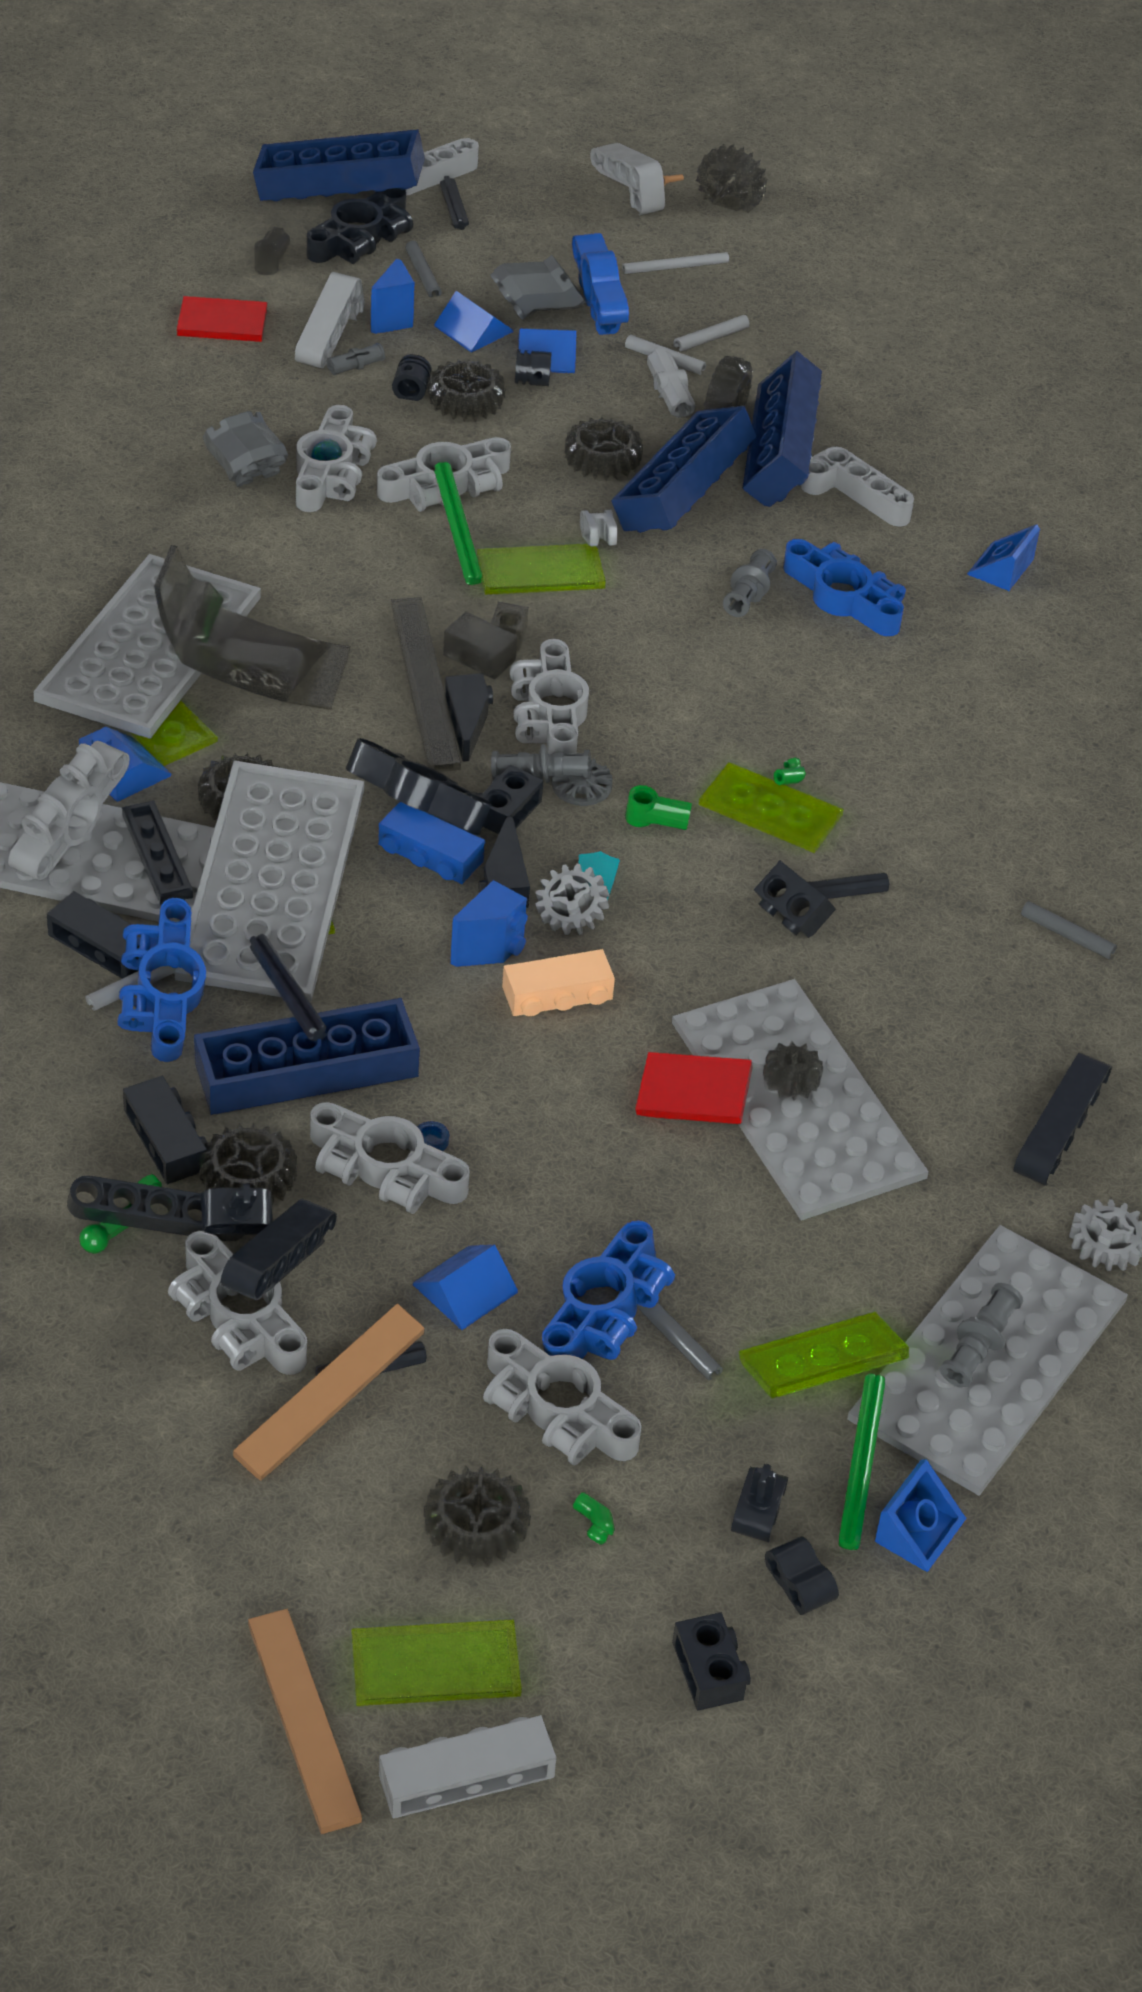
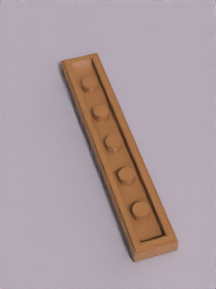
M397 1303L234 1449L233 1457L260 1481L264 1479L424 1334L425 1328Z
M288 1608L248 1619V1626L320 1833L325 1834L362 1823V1815Z

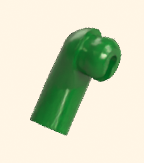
M795 757L785 761L783 764L785 769H777L774 772V781L777 785L801 782L805 778L806 772L804 766L801 767L800 759Z
M582 1492L576 1498L573 1509L593 1523L587 1530V1536L600 1545L605 1544L608 1536H613L615 1531L612 1514L606 1506L585 1492Z

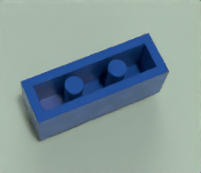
M399 802L379 823L378 845L382 846L388 853H397L410 859L418 867L424 866L437 872L445 880H454L463 884L484 861V839L402 802Z

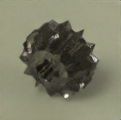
M793 1041L788 1046L778 1043L775 1050H769L765 1058L762 1072L763 1080L767 1081L769 1091L778 1092L779 1098L784 1095H790L794 1101L800 1095L808 1099L810 1093L817 1091L820 1086L824 1069L822 1066L823 1061L819 1060L818 1051H808L807 1043L801 1047L796 1046Z

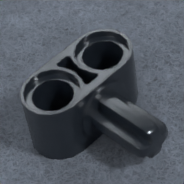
M245 1183L240 1188H212L201 1193L202 1226L205 1233L255 1235L259 1234L273 1222L270 1190L250 1188V1184Z
M764 1464L763 1468L750 1466L736 1507L731 1532L770 1542L772 1526L775 1525L779 1514L782 1495H785L788 1477L771 1471L772 1466L769 1464Z

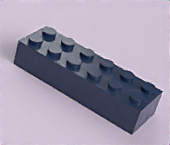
M419 129L263 144L253 170V175L260 201H280L285 198L304 199L317 195L329 197L339 193L357 194L361 191L371 190L382 192L393 188L410 189L418 184L425 156Z
M798 351L793 353L763 379L757 388L752 421L756 438L748 447L742 489L761 504L771 507L777 501H783L789 491L796 485H802L810 474L809 466L812 458L811 451L814 441V428L817 421L816 413L819 405L818 398L821 389L822 370Z
M745 406L697 411L611 500L623 531L637 530L639 533L649 529L666 531L677 525V521L692 509L691 506L706 494V490L720 479V475L734 464V460L741 453L745 452L748 449V445L756 438Z
M402 998L318 1012V1015L326 1025L325 1032L327 1035L323 1040L318 1039L315 1042L307 1037L295 1017L194 1034L195 1065L210 1115L419 1077L420 1047Z

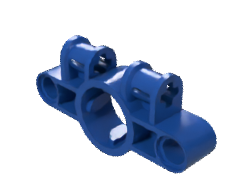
M601 233L575 235L572 237V249L579 270L578 280L583 288L586 304L590 307L591 317L595 321L596 330L599 335L615 334L620 329L621 323L629 321L628 302L619 280L615 254L612 250L607 249Z
M793 539L787 543L783 565L784 571L813 591V600L821 610L836 616H852L882 636H894L900 632L904 609L901 602L906 592V588L902 584H894L881 571L872 575L871 571L860 563V558L857 555H849L841 549L840 544L837 542L830 543L821 550L803 539ZM833 583L849 584L856 591H839L830 586Z
M170 898L161 905L158 926L133 924L125 927L123 930L126 949L125 953L121 956L122 965L129 969L139 970L137 985L124 986L119 991V998L122 1001V1013L119 1014L117 1023L125 1030L152 1032V1055L159 1061L164 1062L174 1061L182 1055L186 1031V1014L192 1012L199 1005L203 996L206 979V967L203 959L195 950L190 948L191 907L180 898ZM170 918H175V919H179L180 921H179V922H174V921H171V920H169V919H170ZM162 966L182 968L192 976V989L182 994L162 993L151 985V972ZM170 1039L175 1043L167 1044L162 1042L161 1040Z
M638 1220L625 1224L600 1257H592L580 1261L566 1273L562 1285L565 1303L542 1333L544 1352L550 1356L572 1355L581 1359L584 1358L587 1352L609 1360H614L618 1357L621 1351L620 1346L626 1338L632 1337L637 1331V1325L633 1320L637 1312V1304L647 1308L654 1307L659 1301L658 1295L665 1286H669L675 1280L672 1268L666 1262L656 1258L653 1229L648 1223ZM611 1287L616 1291H620L617 1299L606 1304L592 1305L577 1300L578 1296L582 1297L586 1290L592 1288Z

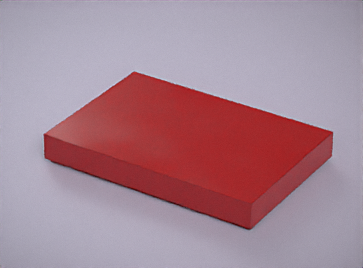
M183 296L177 325V336L262 342L267 302Z
M648 1052L635 1107L636 1115L741 1124L753 1069L752 1060Z

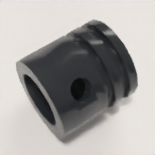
M517 349L515 384L521 381L523 385L529 382V385L549 387L552 352L532 350L531 353H528V350H524V353H522L521 349Z
M416 354L406 355L400 360L392 382V390L399 399L419 401L424 397L432 374V367L429 361Z

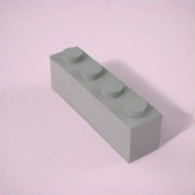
M541 1715L532 1718L519 1717L511 1720L508 1724L492 1728H475L468 1734L452 1738H435L427 1744L412 1748H395L379 1757V1777L393 1819L555 1777L556 1755Z

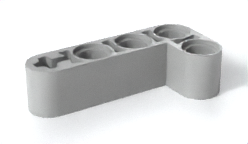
M462 138L424 152L425 160L418 184L410 189H405L406 196L440 184V181L444 180V176L455 178L474 171L478 167V142L470 138Z
M612 143L591 150V163L601 174L629 187L631 207L637 209L640 213L638 214L639 216L664 209L663 171L657 160L620 143Z
M337 272L330 274L297 343L295 350L296 362L324 368L327 358L332 356L348 320L357 321L356 316L359 312H363L364 294L360 278Z
M837 446L830 447L811 458L809 477L801 485L804 492L819 495L835 487L888 524L900 527L910 523L914 503L913 494L848 450Z

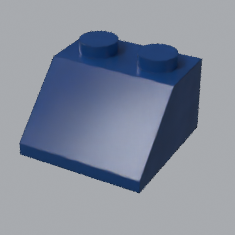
M104 727L79 739V745L87 744L91 746L94 742L101 741L129 755L130 761L126 773L109 794L117 802L171 776V773L131 736Z
M493 880L453 917L450 964L459 967L504 963L512 954L514 956L519 955L526 943L524 930L528 917L526 914L527 898Z

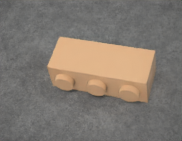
M603 949L505 965L502 988L513 1016H535L542 1011L554 1009L565 1011L577 1005L589 1003L600 1005L607 1000H612L615 977Z

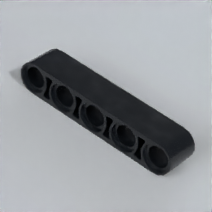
M1080 1052L1077 1054L1021 1148L1013 1172L1045 1186L1048 1185L1049 1174L1054 1175L1062 1161L1061 1155L1063 1150L1067 1152L1075 1138L1076 1128L1080 1129L1087 1118L1089 1105L1094 1106L1101 1093L1102 1083L1106 1084L1109 1079L1112 1065Z
M81 1176L72 1183L69 1191L67 1208L74 1217L79 1219L189 1236L196 1231H203L202 1220H193L187 1213L192 1209L202 1212L201 1193L96 1176ZM87 1192L95 1200L91 1203H84L77 1198L76 1194ZM125 1198L131 1203L132 1207L128 1209L118 1208L113 1200ZM162 1204L168 1209L169 1213L165 1215L156 1214L150 1206ZM215 1234L221 1241H236L244 1236Z
M303 1198L298 1200L229 1258L221 1275V1286L256 1301L259 1300L325 1242L323 1237L328 1230L334 1229L337 1213Z

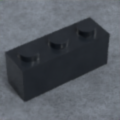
M75 891L47 913V927L50 937L121 979L139 971L122 965L121 956L125 953L126 949L123 930L132 924L123 920L118 914L109 912L97 905L92 899L85 898Z
M163 1075L123 1088L124 1111L167 1185L207 1171V1157L211 1155L208 1142L204 1136H198L191 1113L189 1111L184 1112L177 1089L175 1087L170 1088Z

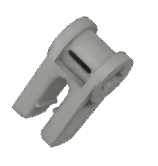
M611 509L605 510L604 513H589L587 510L581 511L580 529L582 537L589 546H597L599 539H604L608 545H617V524Z

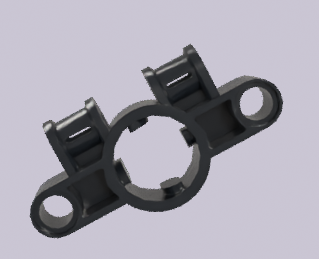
M400 188L386 189L382 192H376L365 199H347L334 205L331 210V218L307 232V258L315 263H323L335 256H339L351 264H355L361 256L374 253L376 244L382 238L393 242L397 235L402 232H410L413 229V220L406 211V190ZM358 222L365 223V225H352L348 223Z
M357 738L346 765L347 771L378 786L392 798L413 808L428 812L475 835L481 833L492 803L479 796V793L459 786L457 782L444 774L420 763L408 760L400 753H394L363 738Z

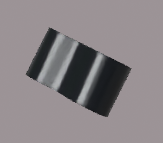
M797 1537L766 1551V1567L777 1583L783 1588L788 1599L800 1615L815 1610L839 1597L835 1578L828 1568L819 1561L812 1545L805 1537Z

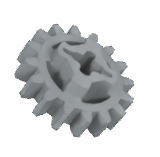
M565 864L562 866V873L560 874L551 870L552 879L550 881L542 879L540 882L544 890L536 891L539 902L535 904L538 913H541L540 916L543 923H550L553 931L562 927L565 935H569L571 929H576L577 933L581 935L583 933L582 927L586 925L593 930L595 928L593 920L595 918L598 920L604 919L601 909H609V903L606 898L609 896L607 886H603L602 876H595L591 867L582 872L580 864H576L574 870L569 871Z
M1110 1199L1107 1206H1103L1099 1200L1094 1201L1093 1208L1084 1204L1081 1213H1075L1069 1233V1237L1073 1238L1072 1248L1082 1249L1080 1259L1083 1260L1090 1257L1093 1259V1267L1103 1263L1107 1271H1111L1113 1265H1118L1124 1271L1128 1262L1134 1266L1138 1265L1139 1259L1142 1257V1221H1138L1140 1212L1134 1211L1129 1213L1127 1211L1128 1204L1126 1203L1121 1205L1120 1208L1115 1207L1114 1201Z

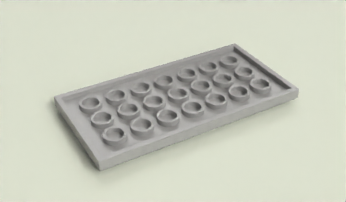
M149 554L34 690V702L139 736L151 738L260 600L261 588Z
M233 762L191 914L190 948L195 950L204 961L206 967L205 985L281 997L250 949V938L264 934L308 1000L312 1002L364 793V781L247 762ZM179 967L175 969V980L192 983V976Z
M0 782V888L60 901L75 891L85 898L92 899L97 905L108 911L159 922L161 905L123 819L122 808L102 804L99 818L88 837L80 844L70 846L50 874L42 881H39L11 868L8 860L12 848L25 832L21 822L22 818L25 815L31 814L38 805L39 796L45 792ZM162 817L193 889V898L184 900L190 905L192 912L215 828ZM170 918V919H169V920L174 921V922H179V921H180L179 919H175V918Z
M795 979L672 1017L673 1026L692 1055L752 1060L753 1069L742 1123L738 1125L801 1221L927 1179L929 1171Z
M999 1225L879 1374L885 1377V1389L877 1437L918 1461L927 1459L935 1471L980 1496L1124 1305L1128 1294ZM996 1283L1011 1285L1020 1292L1024 1302L1020 1309H1014L1006 1327L1001 1332L1005 1338V1346L1001 1350L988 1349L984 1361L973 1372V1380L969 1387L960 1388L952 1385L942 1376L940 1367L944 1361L950 1360L956 1351V1346L959 1343L957 1336L959 1324L970 1317H977L980 1309L991 1298V1290ZM862 1397L848 1413L847 1419L856 1425L858 1423Z

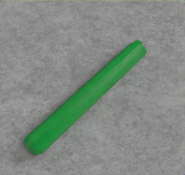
M439 462L435 465L434 472L465 582L468 585L479 584L482 581V573L452 468L448 462Z
M872 1373L867 1374L864 1380L839 1534V1547L849 1550H857L860 1547L885 1389V1377Z

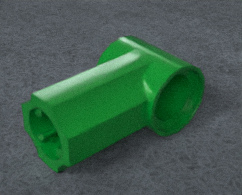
M646 785L634 786L629 792L625 820L635 827H645L653 823L687 830L692 803L660 797L653 788Z

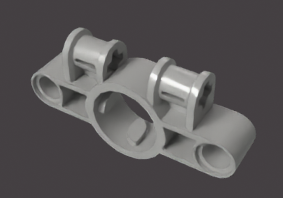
M333 405L329 407L319 430L303 435L297 442L296 468L299 475L296 479V506L302 511L314 512L319 510L326 497L350 501L355 496V486L362 479V471L357 465L364 466L369 462L371 457L370 450H373L376 446L377 437L370 429L353 425V411L348 406ZM323 441L336 443L341 451V457L336 460L319 461L311 458L316 456V447Z
M500 437L489 438L462 446L451 442L428 444L419 450L416 458L385 465L378 469L377 496L380 500L389 503L410 499L419 512L424 511L428 506L436 504L444 506L435 472L430 470L439 462H448L451 468L458 470L453 472L459 495L468 491L472 497H478L481 492L492 489L500 491L503 486L501 474L506 473L510 468L511 444L508 440Z
M548 639L541 644L539 660H519L514 662L509 670L510 678L514 682L511 687L512 696L518 701H528L517 705L513 712L514 720L518 723L515 730L516 738L521 743H547L548 754L554 752L577 753L578 726L587 717L589 687L582 677L571 672L567 644L559 639ZM524 668L526 669V677L523 674ZM523 684H525L526 693H523ZM551 695L556 697L566 696L573 699L575 703L557 706L548 704L541 699ZM527 727L530 729V735H527Z
M96 741L91 746L80 744L76 748L77 754L68 765H63L60 769L61 776L57 777L49 785L45 793L39 796L38 805L31 814L25 815L22 818L21 822L25 832L10 852L9 866L39 881L45 879L68 848L83 842L93 830L99 818L103 802L128 769L130 758L127 753L101 741Z
M322 1102L312 1108L310 1112V1138L314 1144L322 1148L316 1161L315 1169L321 1174L328 1172L341 1178L342 1182L348 1186L352 1185L359 1176L367 1184L380 1189V1200L384 1202L390 1200L402 1205L411 1214H415L428 1195L449 1204H457L467 1198L470 1173L467 1163L425 1144L421 1131L412 1122L395 1116H383L370 1120L330 1102ZM380 1143H396L401 1149L410 1150L407 1159L397 1163L376 1161L366 1154L371 1153L373 1147Z
M196 1231L190 1234L185 1241L186 1268L188 1271L174 1279L168 1289L169 1296L174 1301H179L186 1308L188 1318L194 1322L210 1315L212 1324L217 1329L211 1339L212 1345L216 1349L225 1352L230 1358L231 1366L235 1370L241 1371L265 1357L280 1373L293 1375L301 1372L307 1364V1337L303 1330L282 1309V1288L280 1282L263 1296L268 1304L266 1307H262L252 1314L232 1312L229 1307L221 1305L220 1302L227 1295L234 1296L238 1293L221 1286L220 1281L223 1269L233 1254L215 1234H208L204 1231Z
M500 1329L492 1333L489 1338L487 1365L489 1370L496 1376L484 1392L483 1399L486 1403L499 1406L508 1413V1418L515 1423L528 1413L536 1425L546 1430L542 1443L548 1447L554 1446L567 1455L568 1462L574 1466L595 1447L618 1461L631 1460L637 1455L642 1427L640 1420L601 1392L600 1377L591 1364L572 1355L550 1356L511 1329ZM564 1381L573 1383L581 1393L586 1392L589 1398L586 1396L578 1406L569 1408L556 1407L550 1402H545L538 1394L539 1389L545 1391L552 1382Z

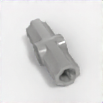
M665 348L655 349L652 354L648 355L647 365L654 377V389L660 393L658 397L664 398L671 415L677 418L689 416L695 412V402L688 390L686 371L678 369L671 353L667 352Z

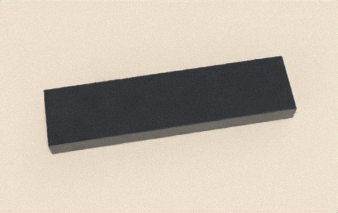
M155 801L122 807L123 819L160 905L170 898H180L183 900L193 898L192 886Z

